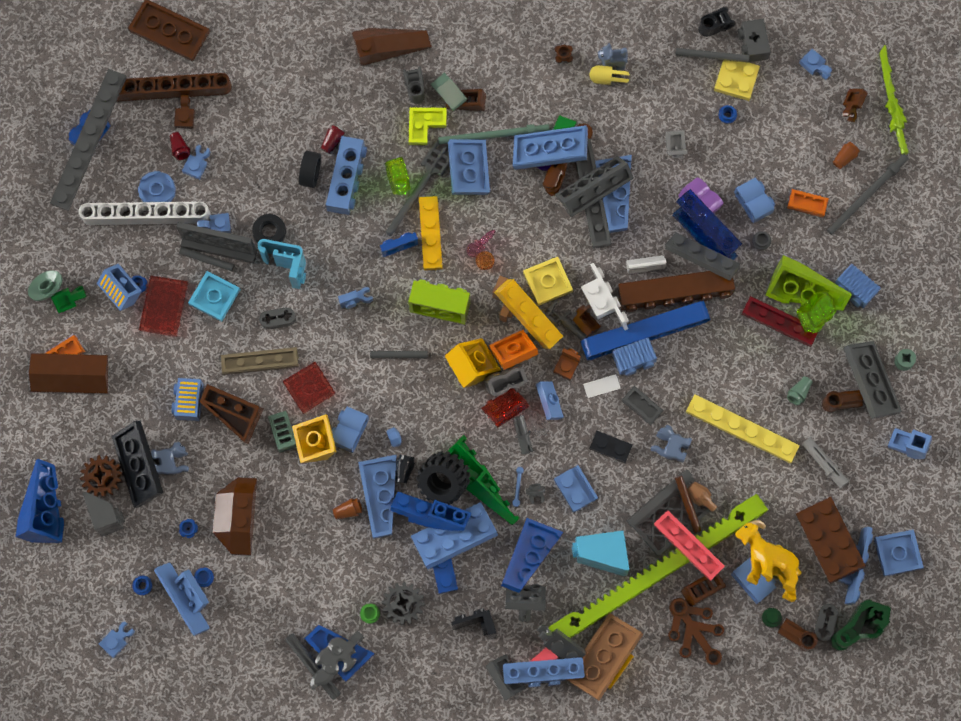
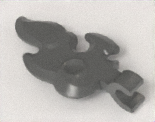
M358 630L348 642L341 637L333 638L329 642L328 647L324 648L317 655L315 665L321 664L322 668L311 679L310 687L312 690L329 683L334 678V675L339 672V661L344 663L342 672L349 671L355 665L357 660L356 658H351V655L356 653L354 647L364 639V636Z

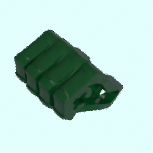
M871 600L861 602L854 610L845 627L832 636L830 640L832 647L837 651H843L854 643L867 642L879 637L890 624L891 607ZM873 616H876L877 619L866 626V628L873 629L874 634H861L864 623ZM841 636L846 639V642L842 641Z

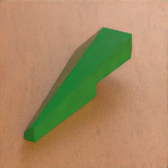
M462 435L447 451L451 455H454V453L458 455L457 458H462L464 460L463 464L468 466L467 472H470V483L466 489L511 525L515 524L519 517L515 516L508 509L510 503L508 500L503 501L498 493L500 488L485 465H481L474 456L477 453L474 449L470 450L465 443L467 438Z

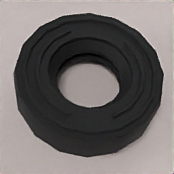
M264 214L258 217L253 224V237L257 243L261 239L282 242L286 235L285 223L277 215ZM271 224L276 227L274 236L266 237L262 234V229L265 225Z

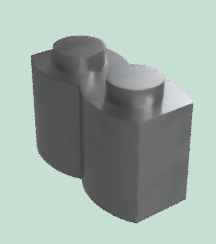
M519 365L503 370L501 373H492L484 379L488 392L493 396L504 394L510 388L521 387L528 381L524 369Z

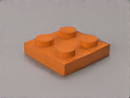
M524 330L489 345L491 352L504 370L512 368L516 364L529 360L539 354L536 346Z

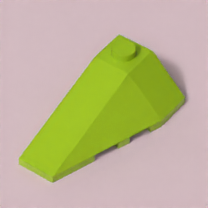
M783 255L774 270L765 296L786 304L793 302L800 303L802 306H807L808 304L816 305L820 308L843 311L852 294L804 264Z

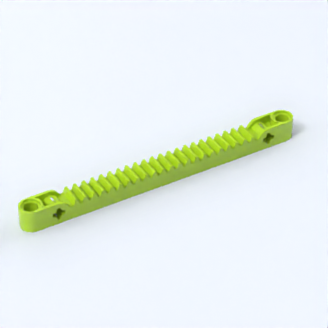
M755 494L736 506L729 514L728 520L722 518L720 523L716 522L714 524V528L710 526L707 532L702 531L701 537L698 534L695 537L709 550L736 533L746 523L756 520L765 514L768 508L759 495ZM736 514H737L738 516L742 515V516H743L742 520H740V519L736 520V519H735ZM676 548L675 554L671 551L668 557H662V562L657 560L655 566L651 564L649 571L644 568L642 575L640 573L636 574V579L630 577L629 583L624 581L622 584L623 588L618 585L616 592L610 590V597L604 594L602 597L603 601L598 598L596 605L591 602L589 605L590 610L584 607L583 614L572 612L549 626L548 629L552 632L559 629L571 639L690 561ZM571 619H574V621L579 620L577 628L575 625L570 626Z

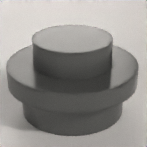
M764 231L757 232L752 238L753 246L759 250L767 249L771 244L770 235Z

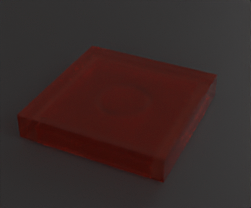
M316 362L283 381L302 414L335 395V391Z

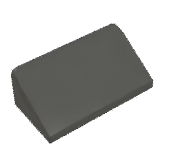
M507 654L486 665L489 674L505 701L526 689L523 683H504L503 664L511 663Z

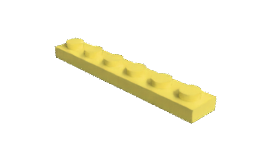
M695 394L686 410V413L790 464L800 446Z

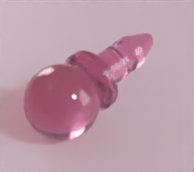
M491 230L487 232L480 241L475 239V242L467 246V254L470 257H478L481 250L485 249L483 245L493 238L496 231Z

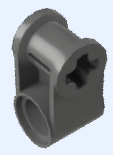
M421 66L413 70L403 69L408 98L412 103L419 104L425 98ZM414 91L420 92L419 94H413Z

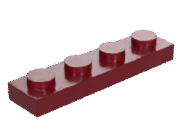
M751 296L741 314L809 347L812 346L820 330Z

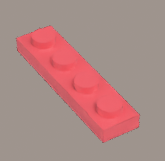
M668 510L654 523V526L708 580L711 581L725 567Z

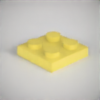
M723 60L714 91L749 101L760 66L747 62Z
M558 257L523 270V274L538 306L573 292V288Z

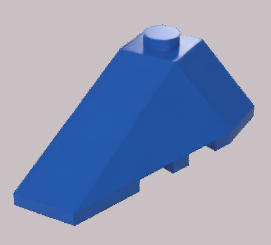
M40 459L36 460L18 517L17 538L32 543L62 542L64 519L63 517L60 518L58 507H61V501L57 500L55 490L58 488L54 464Z

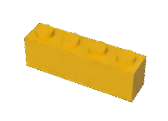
M507 279L494 292L544 349H551L563 337L514 279Z

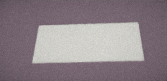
M616 374L583 384L588 398L621 389Z

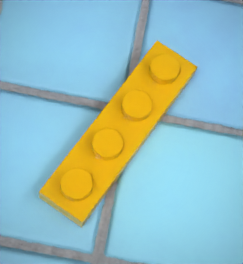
M438 196L419 197L424 271L440 270L443 267Z

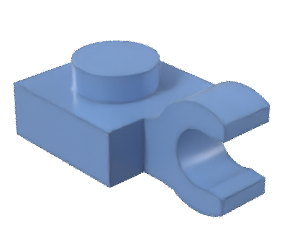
M813 49L799 61V64L812 75L817 72L825 80L831 76L832 69L824 65L826 60Z
M228 213L210 215V221H197V226L231 233Z
M369 287L338 296L341 308H353L359 301L364 303L372 302V296L364 297L365 293L370 292Z

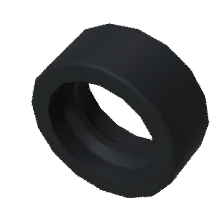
M305 151L299 172L300 186L315 188L321 168L320 153Z

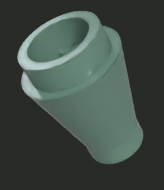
M803 376L788 391L787 399L795 405L804 403L810 386L813 383L812 380Z

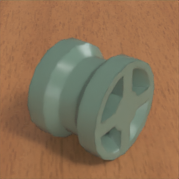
M910 349L901 350L895 357V366L902 371L911 369L916 362V355Z

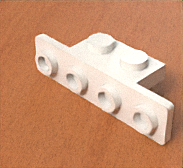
M594 263L590 264L596 279L581 286V289L598 320L615 312L623 329L627 330L626 323L629 322L628 317L624 311L620 312L619 307L621 305L616 296L612 297L611 292L613 291L609 282L605 283L602 278L605 276L600 267L596 268Z

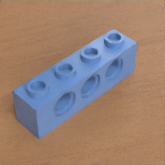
M346 136L341 137L326 202L327 211L349 215L350 209L354 210L355 199L353 196L354 192H358L359 189L357 178L358 175H362L363 164H361L362 158L366 157L367 153L364 140ZM350 156L356 157L354 161L347 160ZM346 173L352 174L348 179L343 178V175ZM341 191L348 192L345 196L339 195Z

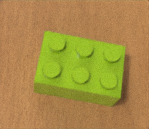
M414 280L408 301L410 313L465 325L470 307V293L463 288H456L455 290L448 288L445 284L433 285L426 280Z

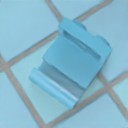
M267 239L259 240L258 249L264 263L269 264L268 253L273 254L276 266L290 269L289 279L292 288L300 289L301 284H304L306 279V273H304L306 260L302 248L297 245Z

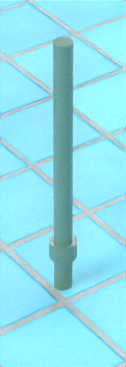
M530 124L520 128L438 137L440 145L448 144L449 139L483 140L550 131L549 124L537 126Z

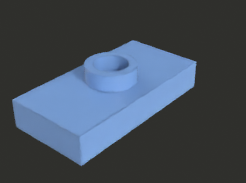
M553 382L537 383L536 387L546 419L559 420L563 418Z

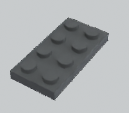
M874 341L850 344L843 347L871 419L902 412Z

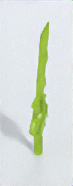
M884 45L879 54L888 97L885 108L892 115L889 125L890 133L896 132L901 154L906 155L909 151L903 129H905L904 123H907V120L902 113L903 109L898 104V99L894 95L896 90L892 84L890 75L892 70L888 63L886 45Z

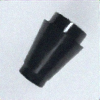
M399 455L396 465V482L407 484L415 465V457Z

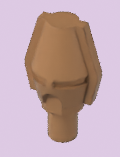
M697 482L689 485L687 491L695 504L706 506L711 512L717 508L711 501L710 497L712 494L707 487Z

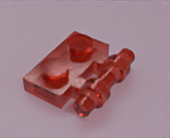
M510 388L494 400L490 399L487 401V404L481 409L498 428L527 409L529 405L519 392H516L514 388Z

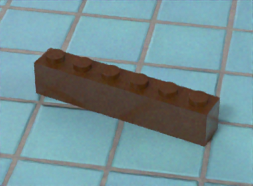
M711 271L620 283L617 290L621 311L634 312L637 308L643 307L649 310L656 308L657 305L670 307L678 302L690 304L694 302L693 300L699 299L701 301L712 300V297L729 298L734 294L735 285L733 278L727 280Z

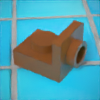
M564 348L553 373L571 381L581 360V356L578 355L579 353L569 348L567 350Z

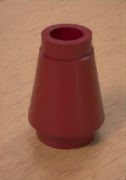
M332 125L327 130L321 149L330 154L340 143L341 137L345 132Z
M174 132L170 134L173 157L179 161L187 159L190 156V148L180 133Z

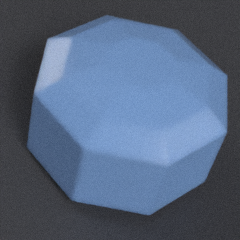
M396 428L387 430L386 432L392 447L400 446L402 440L399 431Z

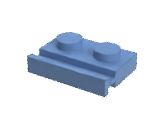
M579 465L554 478L556 485L573 513L598 499Z

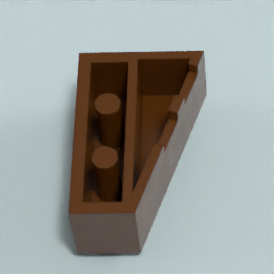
M208 384L199 401L243 442L249 444L264 408Z

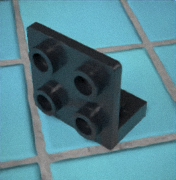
M484 608L473 611L471 616L466 617L465 614L456 616L454 621L451 622L453 630L480 622L484 636L488 635L489 640L497 638L490 611H485Z

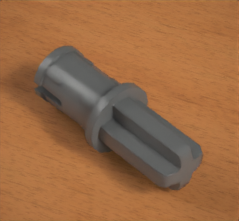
M515 416L513 418L517 434L515 438H518L521 454H529L534 451L529 437L530 432L527 431L524 416Z

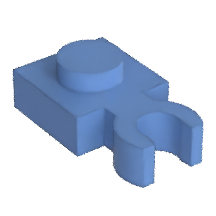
M201 145L196 147L195 156L190 155L182 169L184 174L199 180L208 164L204 159L210 155V149L208 148L205 153H200Z
M126 622L120 624L117 633L112 629L99 643L113 658L128 644L124 639L132 636L135 632L134 629L127 633L124 632V627L127 626Z

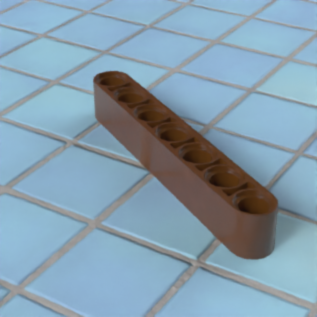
M225 73L128 78L125 80L116 102L181 98V95H189V97L226 95L230 93L232 85L229 76ZM221 82H226V85L219 86ZM208 83L206 87H200L201 84ZM189 84L188 88H182L183 85ZM167 85H170V86H171L169 89L164 90V87H165V86H167ZM147 87H153L151 90L145 91ZM129 88H134L133 91L127 92Z

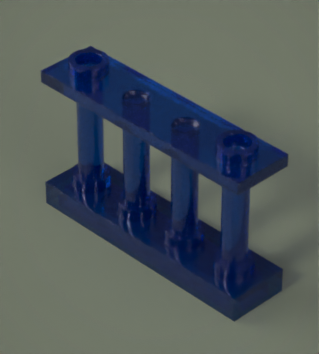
M691 189L688 190L676 201L680 208L672 216L699 244L735 260L738 255L734 251L742 243Z

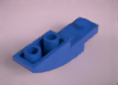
M397 492L390 508L392 512L409 517L408 522L440 530H465L471 517V512L436 500L432 504L401 492Z

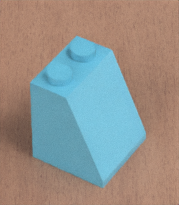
M624 531L576 537L575 543H572L573 558H577V563L620 576L628 575L629 563Z

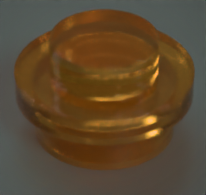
M483 251L477 255L476 265L478 268L489 270L493 267L495 260L490 252Z

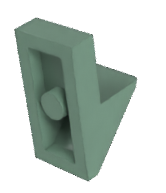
M445 72L430 84L452 111L467 100Z

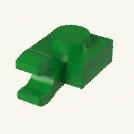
M79 286L72 292H70L69 288L58 291L51 296V299L58 313L76 307L75 301L87 296L83 286Z

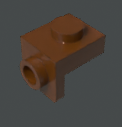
M590 304L579 307L576 311L577 315L573 318V321L586 336L597 332L601 328L599 323L589 313L592 310Z

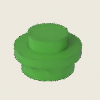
M374 604L364 605L360 611L361 619L368 624L375 623L380 617L379 608Z

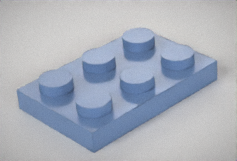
M449 139L448 151L452 195H489L490 184L486 140Z

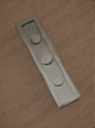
M297 347L221 355L222 374L299 367Z

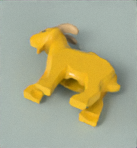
M753 520L746 523L735 533V536L742 540L744 545L749 543L751 548L752 566L746 581L757 585L761 574L768 582L773 579V575L777 576L783 584V589H785L782 598L794 602L796 600L795 586L798 576L802 573L799 569V560L792 552L784 549L781 545L769 543L761 537L758 527L766 528L762 521Z

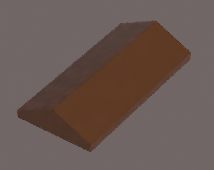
M31 353L29 365L31 392L107 394L108 355Z

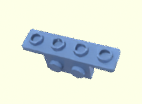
M871 527L861 529L858 546L856 545L864 563L868 560L869 553L867 551L873 540V528ZM863 569L838 580V582L848 585L845 604L847 605L855 604L860 597L859 587L865 574Z
M171 563L157 567L154 570L191 633L196 636L207 631L209 625L200 611L209 601L191 571L188 569L178 576Z
M581 657L503 664L505 684L524 683L528 684L529 687H540V683L548 682L549 686L561 685L560 681H564V679L584 678L585 676L583 658Z

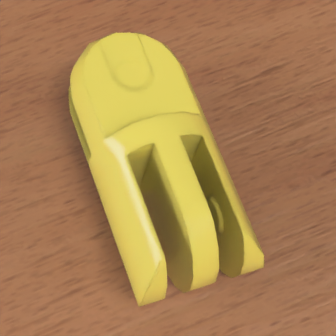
M597 65L591 69L590 79L596 84L611 85V82L628 83L629 79L614 78L612 74L630 76L627 71L612 70V66Z

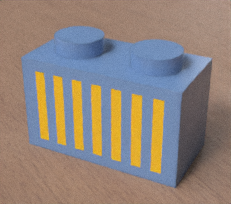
M119 264L105 269L97 282L98 286L120 311L134 305L142 292Z
M178 378L177 384H174L176 400L172 403L171 412L177 420L200 421L201 403L199 401L203 395L204 385L201 379Z

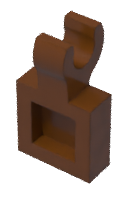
M849 89L843 103L846 108L842 113L843 117H849L848 122L856 121V110L862 108L868 94L865 89Z
M181 95V108H175L174 127L194 129L195 110L190 109L189 95Z

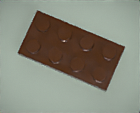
M144 0L128 27L129 32L192 62L210 33L209 28L150 0Z
M832 497L796 513L830 584L866 568Z

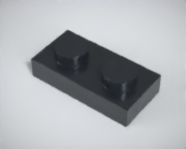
M596 430L589 449L626 463L633 444Z

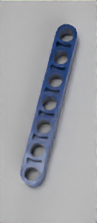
M700 301L628 324L627 330H624L623 327L615 328L585 338L580 343L586 360H593L611 354L613 350L646 338H649L650 341L707 323L711 318L705 302Z

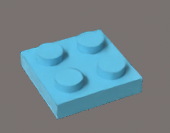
M206 271L188 304L222 322L241 289Z

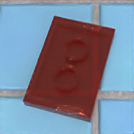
M150 275L139 326L140 331L177 337L188 281Z

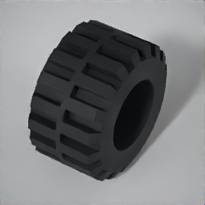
M440 451L437 454H432L419 469L416 481H419L417 484L418 488L422 489L420 493L427 496L425 499L428 501L431 499L433 503L436 500L450 505L460 498L470 483V472H467L469 468L463 464L464 460L462 458L458 459V455L455 453L451 455L448 451L445 454L443 451ZM436 472L446 475L451 484L443 483L437 477Z

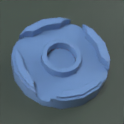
M160 171L150 172L140 180L138 193L143 202H171L175 196L176 188L174 181L166 173H161Z

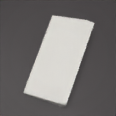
M664 256L626 261L629 274L665 269L667 263Z

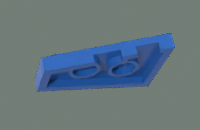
M318 625L305 640L320 653L324 648L328 647L329 642L333 638L341 636ZM356 645L354 647L356 653L351 655V658H356L357 660L355 665L349 671L342 672L344 663L339 661L338 674L347 682L375 653Z

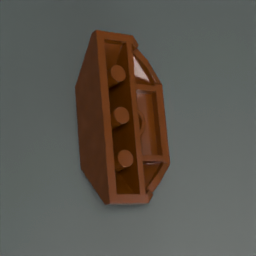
M237 477L216 493L212 533L232 555L251 556L257 478Z

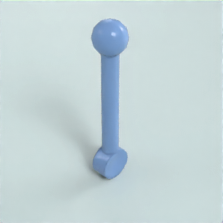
M522 467L516 469L518 475L515 499L512 502L514 507L520 505L521 474L524 472Z

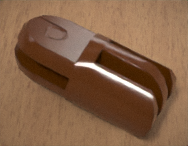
M568 163L553 164L548 168L543 181L544 189L548 195L555 196L559 192L565 178Z

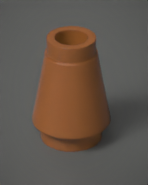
M848 142L843 145L832 163L841 170L858 157L860 150L852 142Z
M351 498L332 509L336 520L356 517L363 513L362 505L358 498Z

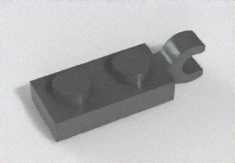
M544 624L537 629L540 632L538 637L543 640V645L559 658H583L586 655L585 649L559 629L552 632Z

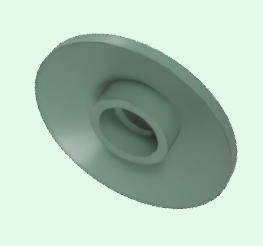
M50 270L38 275L29 285V297L34 301H42L54 295L62 284L61 274L58 271Z

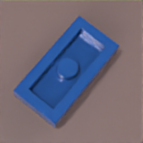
M408 232L401 235L398 239H388L380 245L383 257L419 245L418 238L415 232Z
M451 559L433 567L439 594L458 590Z

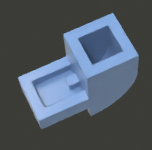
M895 428L888 448L905 453L910 458L925 459L932 442V436L916 430L908 433Z

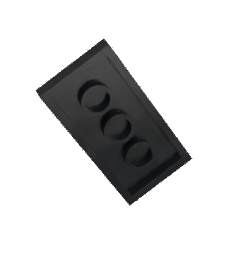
M134 421L111 437L133 507L137 508L164 492L141 421Z

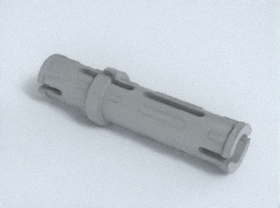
M812 437L802 443V446L826 472L825 475L829 476L839 489L849 483V480L838 469L839 466L837 464L834 465L814 442Z

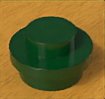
M768 608L762 614V621L767 627L774 628L781 623L782 615L778 609Z

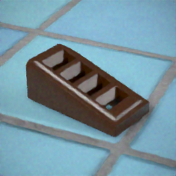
M483 89L460 90L467 100L457 110L485 111L486 94Z
M719 573L713 578L718 586L716 588L710 580L703 576L681 590L689 606L699 604L726 587ZM703 582H706L711 591L707 590ZM696 586H699L703 595L700 594Z

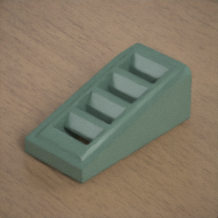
M287 411L268 416L279 453L296 448L295 437ZM282 417L285 418L284 421H281V422H278V423H275V424H274V421H273V420H276V419H279V418H282ZM287 425L285 428L276 430V427ZM289 431V434L278 437V434ZM291 437L290 441L280 443L281 440Z

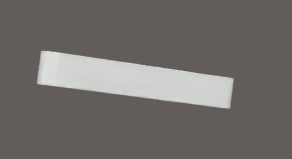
M204 202L85 203L78 210L81 219L87 225L177 224L178 222L197 224L198 220L209 221L211 215L208 206ZM182 210L187 211L186 214L183 216L178 215V213ZM205 210L203 215H197L198 211ZM111 211L109 216H103L105 212ZM125 211H130L128 216H122ZM143 211H149L148 215L141 216V213ZM162 211H168L165 216H160ZM87 212H93L91 216L85 217Z

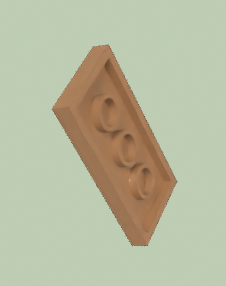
M609 613L585 648L586 655L583 657L584 678L566 680L599 701L643 636L642 632Z

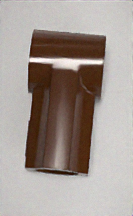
M860 390L831 391L822 401V407L827 412L863 406V397ZM829 398L834 399L836 401V405L830 404Z
M787 618L777 632L799 646L804 652L812 651L818 642L817 636L813 632L803 629ZM804 637L811 638L813 645L805 646L802 639Z

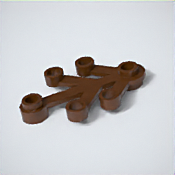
M683 598L673 599L669 605V611L673 615V622L668 639L672 642L679 640L680 632L678 630L682 619L686 629L679 655L682 658L690 657L692 653L690 649L692 636H694L706 654V662L711 666L718 665L722 660L720 651L712 649L700 631L709 632L719 637L724 633V627L721 624L711 625L693 621L689 614L698 615L704 620H709L713 615L710 608L689 606L688 602ZM681 605L683 610L678 612L675 606ZM708 610L710 616L705 617L703 611ZM715 627H720L722 632L720 634L715 633ZM672 632L677 633L678 637L676 639L671 638L670 634ZM682 649H688L689 654L684 656ZM711 654L716 655L717 660L713 662L710 660L709 656Z

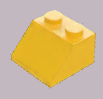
M483 338L459 343L445 355L449 366L454 371L463 388L474 386L483 381L488 375L501 371Z

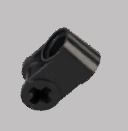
M722 7L704 15L698 27L700 35L709 37L731 29L735 25V21L731 20L728 8Z

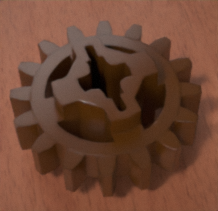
M97 455V460L91 457L90 464L84 463L86 470L80 471L84 474L83 477H80V480L85 482L82 487L87 489V493L92 494L94 492V496L98 497L101 494L103 498H106V493L113 495V489L119 490L117 483H123L119 478L123 476V473L118 471L121 466L116 464L115 459L109 461L107 455L104 459ZM105 465L110 466L113 470H106ZM101 473H103V474L105 475V476H102V480H100V479L98 478V477L101 476ZM90 483H97L98 488L93 487Z

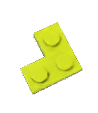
M409 108V145H428V128H446L447 108Z

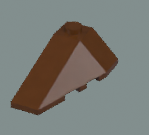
M366 28L352 32L361 66L432 48L427 30Z

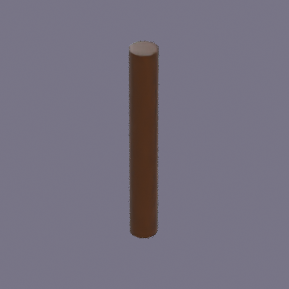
M682 475L677 476L675 481L694 533L700 532L702 530Z

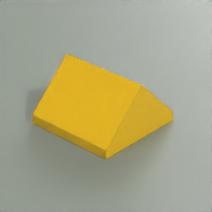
M327 414L292 426L300 463L328 460L337 452Z

